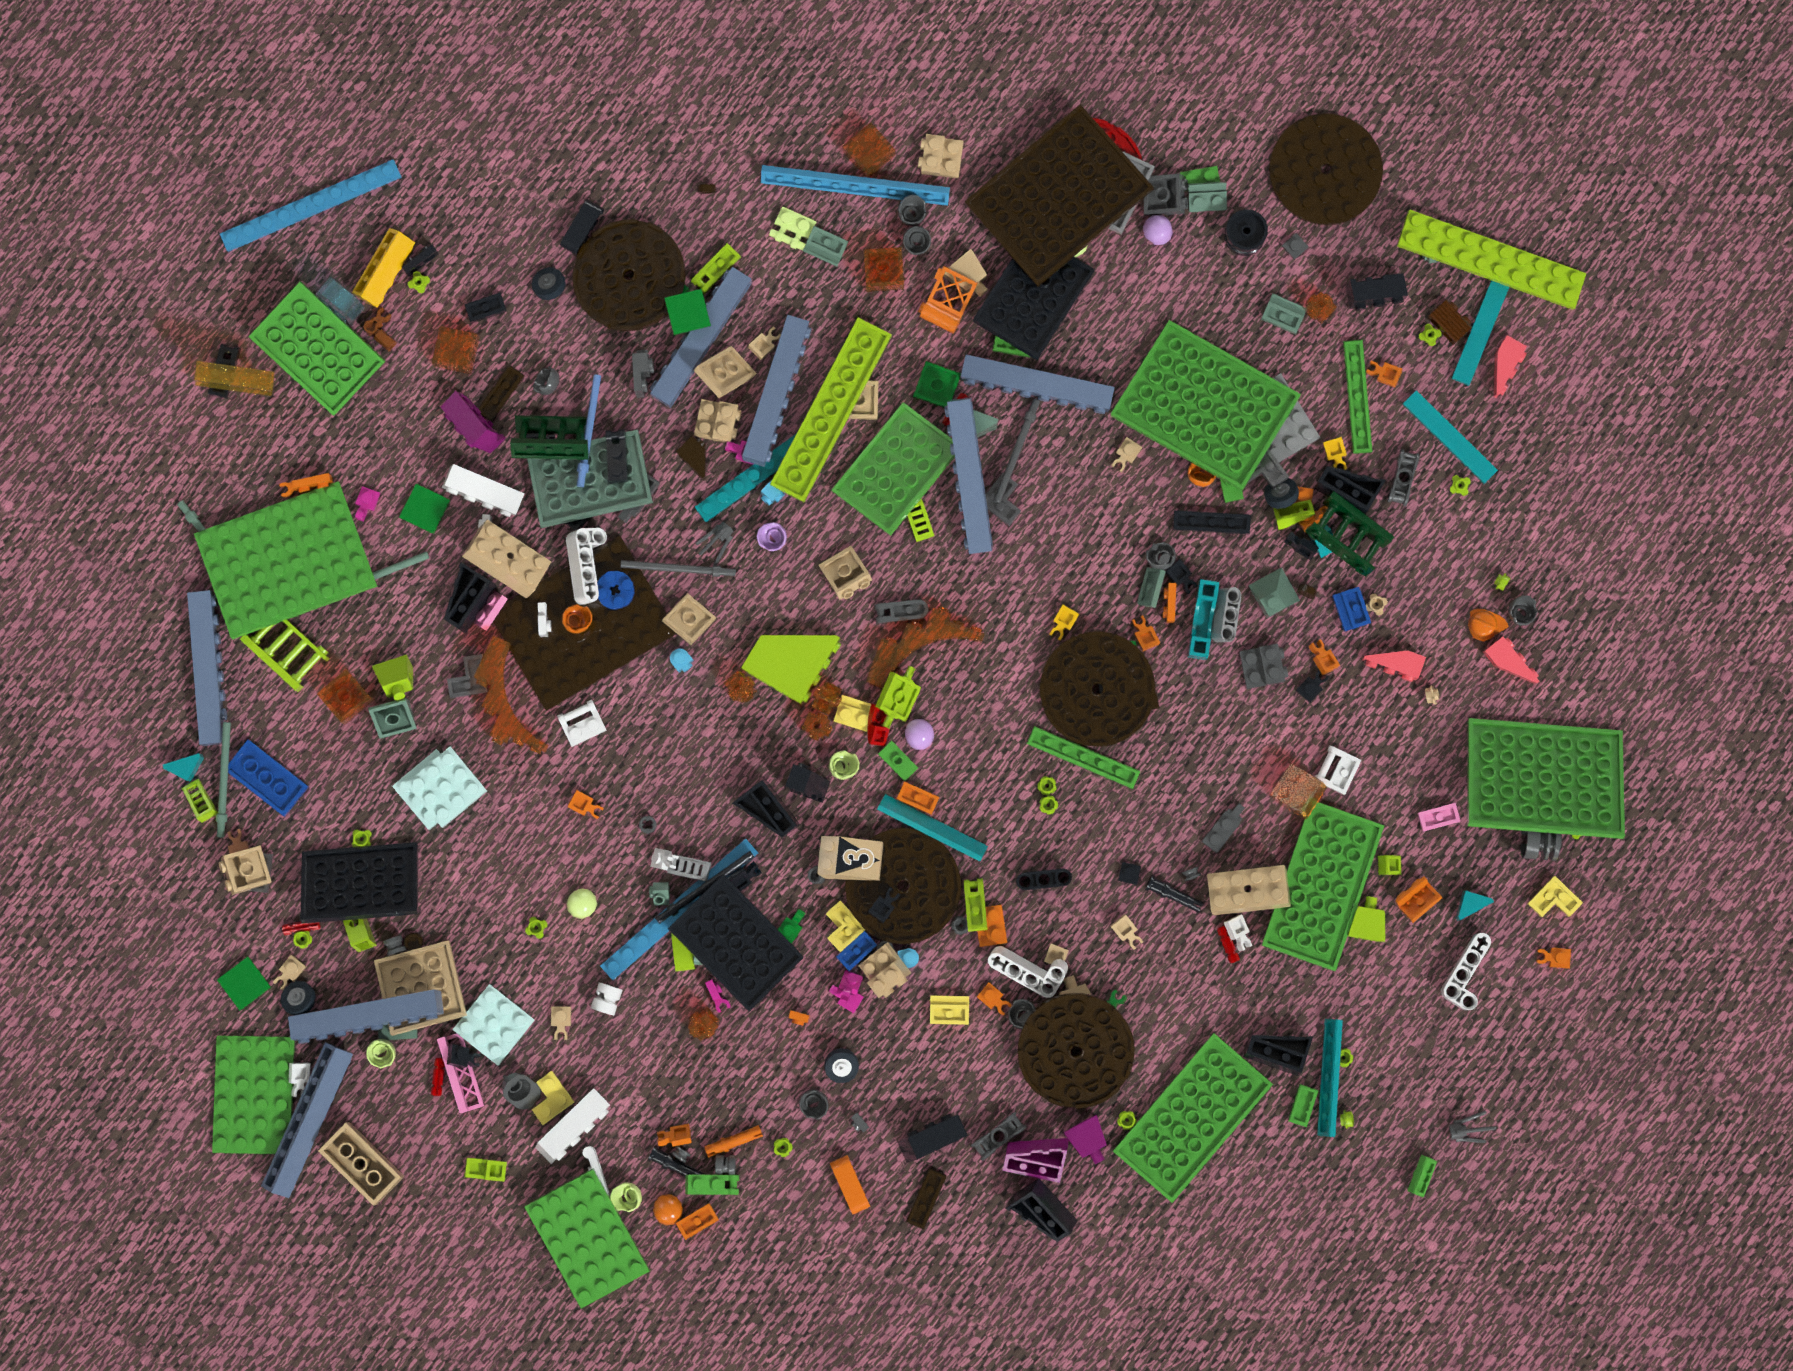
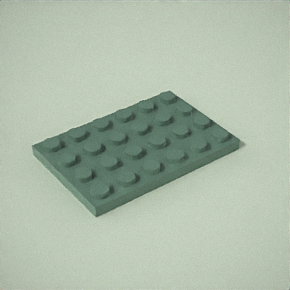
M638 429L626 432L628 482H608L606 437L591 440L588 458L589 471L586 473L584 487L576 486L579 459L527 458L541 528L653 503ZM613 439V444L620 443L619 439Z

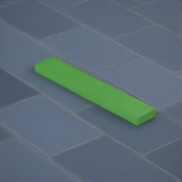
M1363 340L1343 341L1353 454L1372 453Z
M1035 726L1027 742L1032 747L1131 789L1134 788L1140 773L1139 770Z

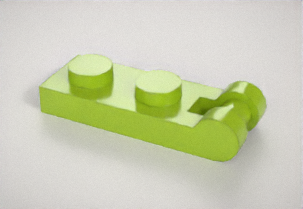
M727 243L692 278L691 283L702 289V293L705 295L741 256ZM704 276L710 279L707 283L702 280Z
M979 878L977 881L964 880L968 932L987 930L983 878ZM978 888V892H971L970 890Z

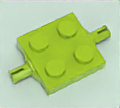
M908 666L904 676L890 672L875 706L887 715L882 726L890 729L894 718L904 722L907 721L921 689L911 679L916 670L915 668Z

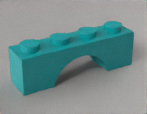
M1200 579L1198 583L1188 658L1208 659L1212 622L1220 582Z

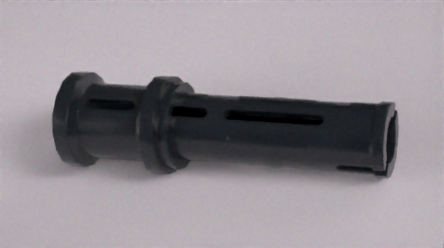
M1153 874L1145 887L1146 891L1151 890L1159 894L1160 898L1167 897L1199 913L1201 908L1194 904L1200 907L1203 905V901H1199L1172 888L1169 882H1162L1156 879Z
M657 1145L654 1146L647 1159L649 1162L653 1161L661 1165L662 1169L668 1168L685 1178L686 1174H705L673 1157L672 1153H666L658 1149Z

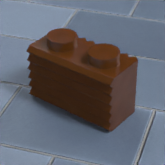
M1445 300L1428 316V319L1454 345L1470 331L1472 326L1468 317L1465 315L1461 316L1457 312L1458 307L1452 301L1448 302Z

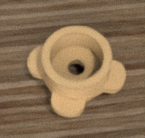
M1375 593L1371 594L1369 597L1370 601L1366 604L1367 611H1373L1376 615L1380 616L1383 614V608L1387 605L1388 601L1386 598L1377 596Z
M1430 685V688L1425 689L1428 704H1437L1436 700L1440 699L1438 689H1434L1432 685Z

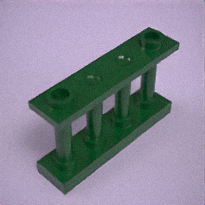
M515 415L516 433L520 434L519 438H511V458L588 460V440H584L587 417ZM527 433H539L538 439L527 438ZM546 433L558 434L557 439H546ZM565 434H577L576 439H565Z
M1333 491L1322 503L1327 507V510L1319 523L1313 522L1306 528L1305 532L1312 539L1320 542L1352 566L1359 574L1366 577L1375 569L1370 564V561L1378 548L1387 546L1395 536ZM1335 512L1343 520L1335 533L1331 535L1324 528ZM1351 524L1358 532L1347 547L1339 539L1348 525ZM1365 535L1373 543L1364 558H1362L1354 551Z

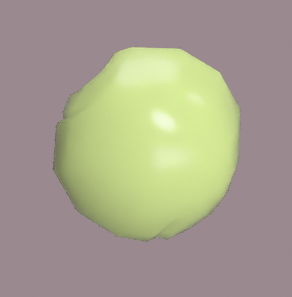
M843 750L833 754L829 759L828 767L834 777L845 780L852 778L857 773L860 762L856 754Z
M582 888L570 894L566 905L568 912L573 917L584 919L595 911L597 900L590 890Z
M377 1039L372 1041L367 1047L366 1056L371 1065L381 1069L392 1065L396 1057V1049L389 1040ZM387 1051L384 1057H378L380 1054Z
M629 1182L621 1183L612 1189L610 1198L617 1211H634L640 1206L642 1201L641 1190L635 1184ZM622 1195H624L627 1202L622 1200Z

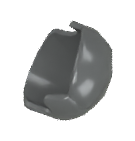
M909 195L900 202L898 216L902 223L915 226L920 224L925 218L926 203L920 196ZM909 210H913L916 213L915 218Z
M911 227L903 235V246L910 254H923L931 246V236L923 227ZM913 242L920 243L921 245L916 246Z
M548 367L549 369L543 368L534 381L533 390L541 395L552 394L557 389L560 379L556 369Z
M1153 543L1152 547L1146 550V560L1152 568L1166 570L1174 564L1176 552L1168 543Z
M1521 595L1514 599L1508 608L1511 621L1518 626H1526L1532 623L1538 613L1536 600L1529 595ZM1517 609L1524 610L1525 617Z
M1025 999L1013 1001L1011 1008L1008 1010L1010 1023L1014 1027L1022 1029L1025 1021L1036 1007L1032 1002ZM1022 1011H1026L1020 1018H1018L1019 1014Z
M811 1089L802 1094L799 1106L801 1112L807 1118L819 1120L826 1115L829 1103L828 1098L822 1091ZM819 1101V1103H818V1105H817L816 1107H810V1106H809V1105H811V1104L816 1103V1102Z

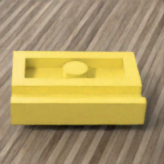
M842 695L834 722L867 732L871 704Z
M930 996V1024L969 1025V996Z

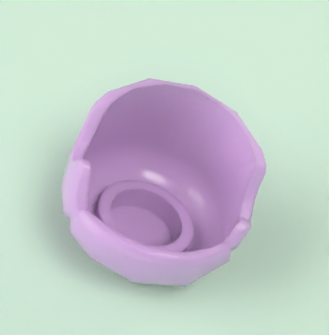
M1152 215L1143 225L1144 236L1154 245L1167 243L1173 234L1170 221L1162 215Z
M775 522L765 523L758 529L756 536L759 546L768 551L780 550L787 540L785 528ZM770 535L775 540V542H772L770 540Z
M914 719L909 722L905 729L907 743L916 750H924L929 747L934 739V730L931 724L924 719Z

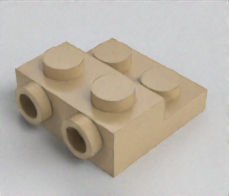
M926 134V139L922 138L920 149L924 150L923 157H919L918 168H922L921 174L959 179L964 141Z
M701 399L694 437L727 443V441L732 442V439L736 440L738 429L735 428L736 421H740L742 410H739L737 404Z
M852 546L819 564L821 571L839 600L842 598L849 599L853 596L855 590L867 588L870 585V581H872L869 572Z
M261 845L224 855L221 858V862H219L221 873H225L227 880L224 881L227 892L231 891L232 895L272 882Z
M888 942L858 965L870 980L867 984L878 998L881 996L888 997L894 992L893 987L895 985L898 987L902 986L908 981L906 977L911 974V971Z

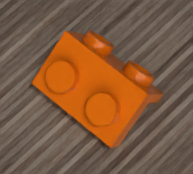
M1423 876L1421 879H1416L1408 890L1402 891L1397 896L1395 902L1405 916L1414 923L1439 902L1442 896L1428 883L1427 878Z

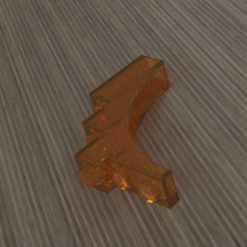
M940 606L937 609L933 608L926 629L922 628V624L912 622V624L907 623L900 644H897L896 639L886 637V639L881 638L866 683L883 689L890 672H894L905 658L925 645L948 639H968L982 643L985 634L981 633L982 629L974 626H971V629L964 627V623L953 620V622H950L951 614L948 613V609Z
M492 636L473 677L477 680L476 684L485 688L487 685L491 686L481 706L486 714L493 717L495 714H498V718L489 735L492 737L491 741L502 746L503 742L507 744L511 737L513 738L512 742L523 747L524 744L531 746V751L537 754L545 753L549 745L535 738L522 726L508 703L504 688V667L511 643Z

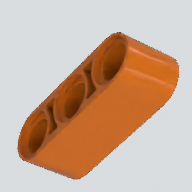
M848 1155L830 1162L852 1214L854 1215L871 1207Z

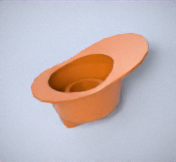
M1485 609L1470 611L1468 627L1475 639L1485 642L1509 627L1503 617Z

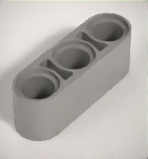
M1236 587L1221 588L1218 591L1211 637L1215 642H1231L1236 636L1241 603V592Z

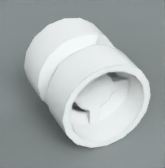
M599 982L596 989L598 996L593 998L590 1008L614 1016L617 1009L616 1001L620 1000L623 990Z

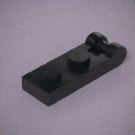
M226 344L220 345L208 390L209 395L228 399L241 348H231ZM226 354L231 355L230 360L225 359Z
M619 429V431L615 432L606 430L608 482H628L625 429ZM613 439H619L620 443L613 444Z

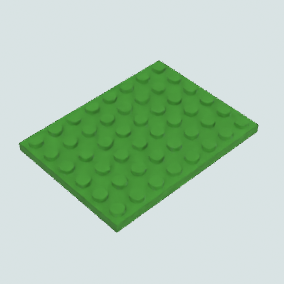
M1169 320L1110 416L1243 491L1301 397V394Z
M339 481L329 484V487L315 489L194 533L232 640L378 587Z
M1469 718L1467 826L1624 839L1623 731Z

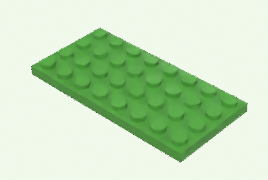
M1311 800L1287 868L1291 907L1273 909L1261 946L1335 972L1385 825Z
M1213 1033L1116 1146L1113 1152L1173 1203L1273 1084Z

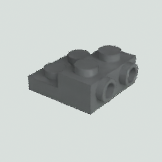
M1180 173L1151 176L1149 182L1154 187V190L1144 197V215L1185 214V209L1188 208V199L1184 197V190L1188 189L1187 179H1184V176Z
M638 350L636 353H632L634 392L637 398H645L644 392H648L646 379L651 378V373H654V362L649 357L648 350Z
M1278 644L1239 652L1246 689L1284 683L1286 681L1285 678L1288 677L1287 667L1282 665L1281 660L1284 659V651L1282 647L1279 648Z

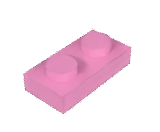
M495 591L488 597L484 608L476 615L474 623L487 631L508 599Z
M1456 803L1417 813L1422 832L1461 821Z

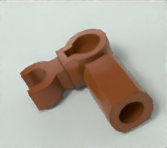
M381 307L378 309L376 317L365 322L364 330L368 336H374V339L389 352L397 342L384 330H379L383 326L382 324L388 322L392 317L390 313L386 317H382L381 314L384 312V308Z

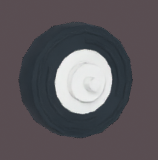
M839 1048L827 1055L824 1069L830 1080L836 1083H846L857 1075L859 1062L852 1051Z

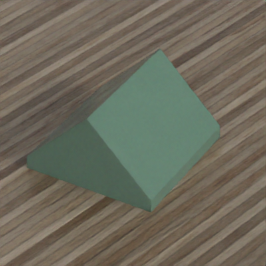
M407 698L368 708L380 739L417 729L410 700Z

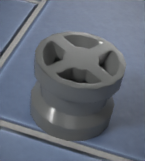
M401 935L383 941L384 946L388 949L387 956L406 951L405 946L401 942Z

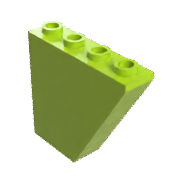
M761 635L741 669L795 702L802 704L803 701L807 702L812 694L810 692L813 685L817 686L822 677L819 674L822 669L826 670L832 660L829 657L832 652L836 654L841 646V643H839L840 637L837 635Z

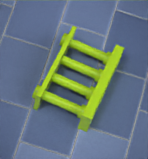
M283 620L288 627L264 650L259 646L260 640L274 625L258 630L254 636L244 635L240 638L248 648L297 692L303 688L300 684L301 679L321 657L326 661L330 659L326 656L329 653L321 645L315 646L288 620ZM295 632L302 640L282 661L279 660L277 663L272 658L274 656L273 653ZM309 645L316 652L296 674L290 675L286 671L288 669L287 666Z

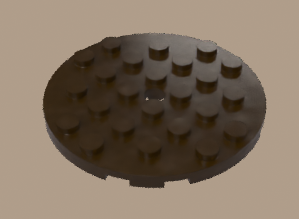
M1323 113L1302 118L1282 133L1271 154L1269 175L1273 191L1283 207L1295 217L1305 222L1329 226L1350 221L1369 207L1381 186L1383 162L1378 145L1364 127L1347 117ZM1329 165L1331 172L1329 174L1322 173L1321 166Z
M636 219L615 221L595 231L592 237L585 244L583 243L573 268L574 292L584 311L602 326L618 331L645 329L664 319L668 315L664 298L682 294L686 278L684 259L673 238L663 231L662 228L650 222L647 223ZM627 271L634 272L633 278H631V280H627L624 278V275Z
M1087 632L1066 640L1051 654L1041 676L1040 698L1048 720L1063 736L1086 746H1109L1126 740L1135 734L1145 723L1155 700V678L1147 658L1132 642L1109 632ZM1097 683L1103 686V692L1099 695L1094 694L1092 691L1093 685Z
M910 828L890 829L870 838L869 840L883 842L880 881H845L846 898L853 916L868 933L880 940L894 944L917 943L937 934L954 915L961 894L959 869L950 851L940 841ZM902 880L909 884V888L905 892L900 891L897 887L898 883ZM891 887L890 897L894 898L898 893L900 896L891 903L895 908L882 924L867 912L879 896L885 899V893Z
M1067 993L1053 997L1039 1005L1030 1014L1021 1029L1018 1041V1061L1022 1074L1029 1086L1052 1104L1061 1107H1075L1077 1109L1098 1105L1111 1098L1120 1090V1087L1128 1079L1133 1067L1135 1046L1133 1035L1126 1019L1112 1004L1097 996L1085 993ZM1073 1046H1079L1082 1052L1079 1055H1073L1071 1049Z

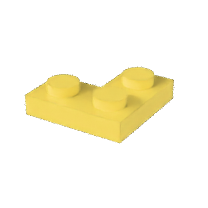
M1553 876L1527 904L1540 917H1543L1554 904L1570 917L1583 902L1556 876Z
M841 901L826 913L838 927L827 939L840 952L865 931L852 912Z
M553 1071L536 1082L547 1099L533 1108L532 1111L541 1124L545 1125L575 1102Z

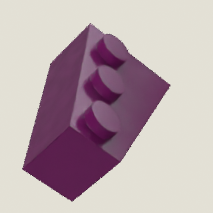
M455 391L441 406L445 412V418L454 423V429L466 438L464 441L471 448L476 447L491 453L506 439L503 434H499L492 429L494 424L491 421L487 422L480 414L481 411L466 395Z
M1069 1138L1008 1142L1002 1171L1060 1183Z

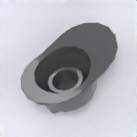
M517 1072L508 1076L503 1075V1097L516 1108L529 1109L540 1098V1087L526 1075Z

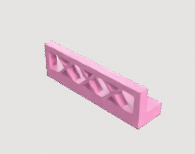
M456 1033L439 1038L437 1041L459 1113L461 1114L483 1107L484 1103L473 1067L468 1065L469 1073L465 1072L467 1067L461 1070L458 1067L447 1065L448 1040L459 1037L460 1046L466 1047L464 1039ZM463 1074L470 1076L472 1079L469 1089L461 1085L460 1080ZM469 1092L477 1096L479 1104L468 1107L466 1098Z

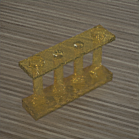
M197 361L194 381L195 386L272 396L274 372Z

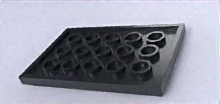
M1073 257L1037 287L1012 259L972 322L1038 361L1094 274L1095 269Z
M417 842L302 851L300 921L302 924L418 914Z
M724 874L667 928L748 1012L804 958Z

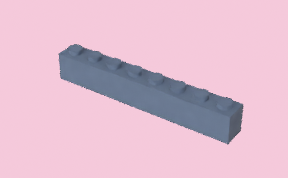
M734 267L724 273L722 284L720 287H715L711 294L713 296L710 302L705 303L711 327L691 331L689 334L686 333L681 340L682 345L679 350L675 349L670 357L672 360L669 365H665L661 370L660 374L662 376L658 381L655 380L650 387L651 396L669 408L673 406L695 372L694 369L701 363L752 284L750 277Z
M787 315L742 455L743 461L765 467L766 462L771 460L773 451H770L771 445L776 444L778 438L776 430L778 426L781 427L784 416L781 414L783 409H787L789 403L787 395L794 388L795 381L793 376L794 373L798 374L801 363H798L800 356H804L806 350L804 342L806 338L809 339L812 331L807 320Z
M965 355L961 373V380H964V384L974 386L975 383L982 384V387L985 389L993 390L994 387L1000 388L1003 393L1012 394V391L1019 392V395L1022 397L1030 398L1031 395L1037 396L1038 400L1049 402V399L1057 401L1056 403L1062 406H1068V403L1073 404L1075 408L1080 410L1092 408L1095 413L1099 414L1109 412L1115 388L971 355Z
M972 397L949 400L945 406V415L950 419L947 429L948 435L952 436L953 443L950 444L951 455H955L956 460L953 463L954 474H958L956 490L961 495V500L958 501L960 512H963L964 519H961L962 530H966L967 538H964L965 550L968 549L969 554L992 551L993 543Z
M210 590L188 592L199 745L222 744L223 722L227 720V711L225 708L223 709V701L226 700L225 690L221 689V682H224V673L220 671L219 664L222 663L223 659L222 653L218 652L221 636L220 633H217L216 625H219V615L215 614V606H218V601L214 592Z
M433 989L288 1017L291 1040L298 1041V1044L309 1043L310 1039L316 1038V1040H326L329 1035L342 1037L346 1036V1032L353 1031V1034L363 1033L364 1029L371 1028V1030L383 1029V1025L388 1024L389 1027L400 1026L401 1022L404 1021L417 1023L420 1018L425 1017L426 1020L437 1019L438 1015L444 1014L441 991Z
M325 1042L261 1187L280 1196L290 1197L305 1161L310 1154L313 1143L318 1136L321 1125L326 1118L329 1107L334 1100L337 1089L342 1082L345 1071L350 1064L353 1056L352 1053Z

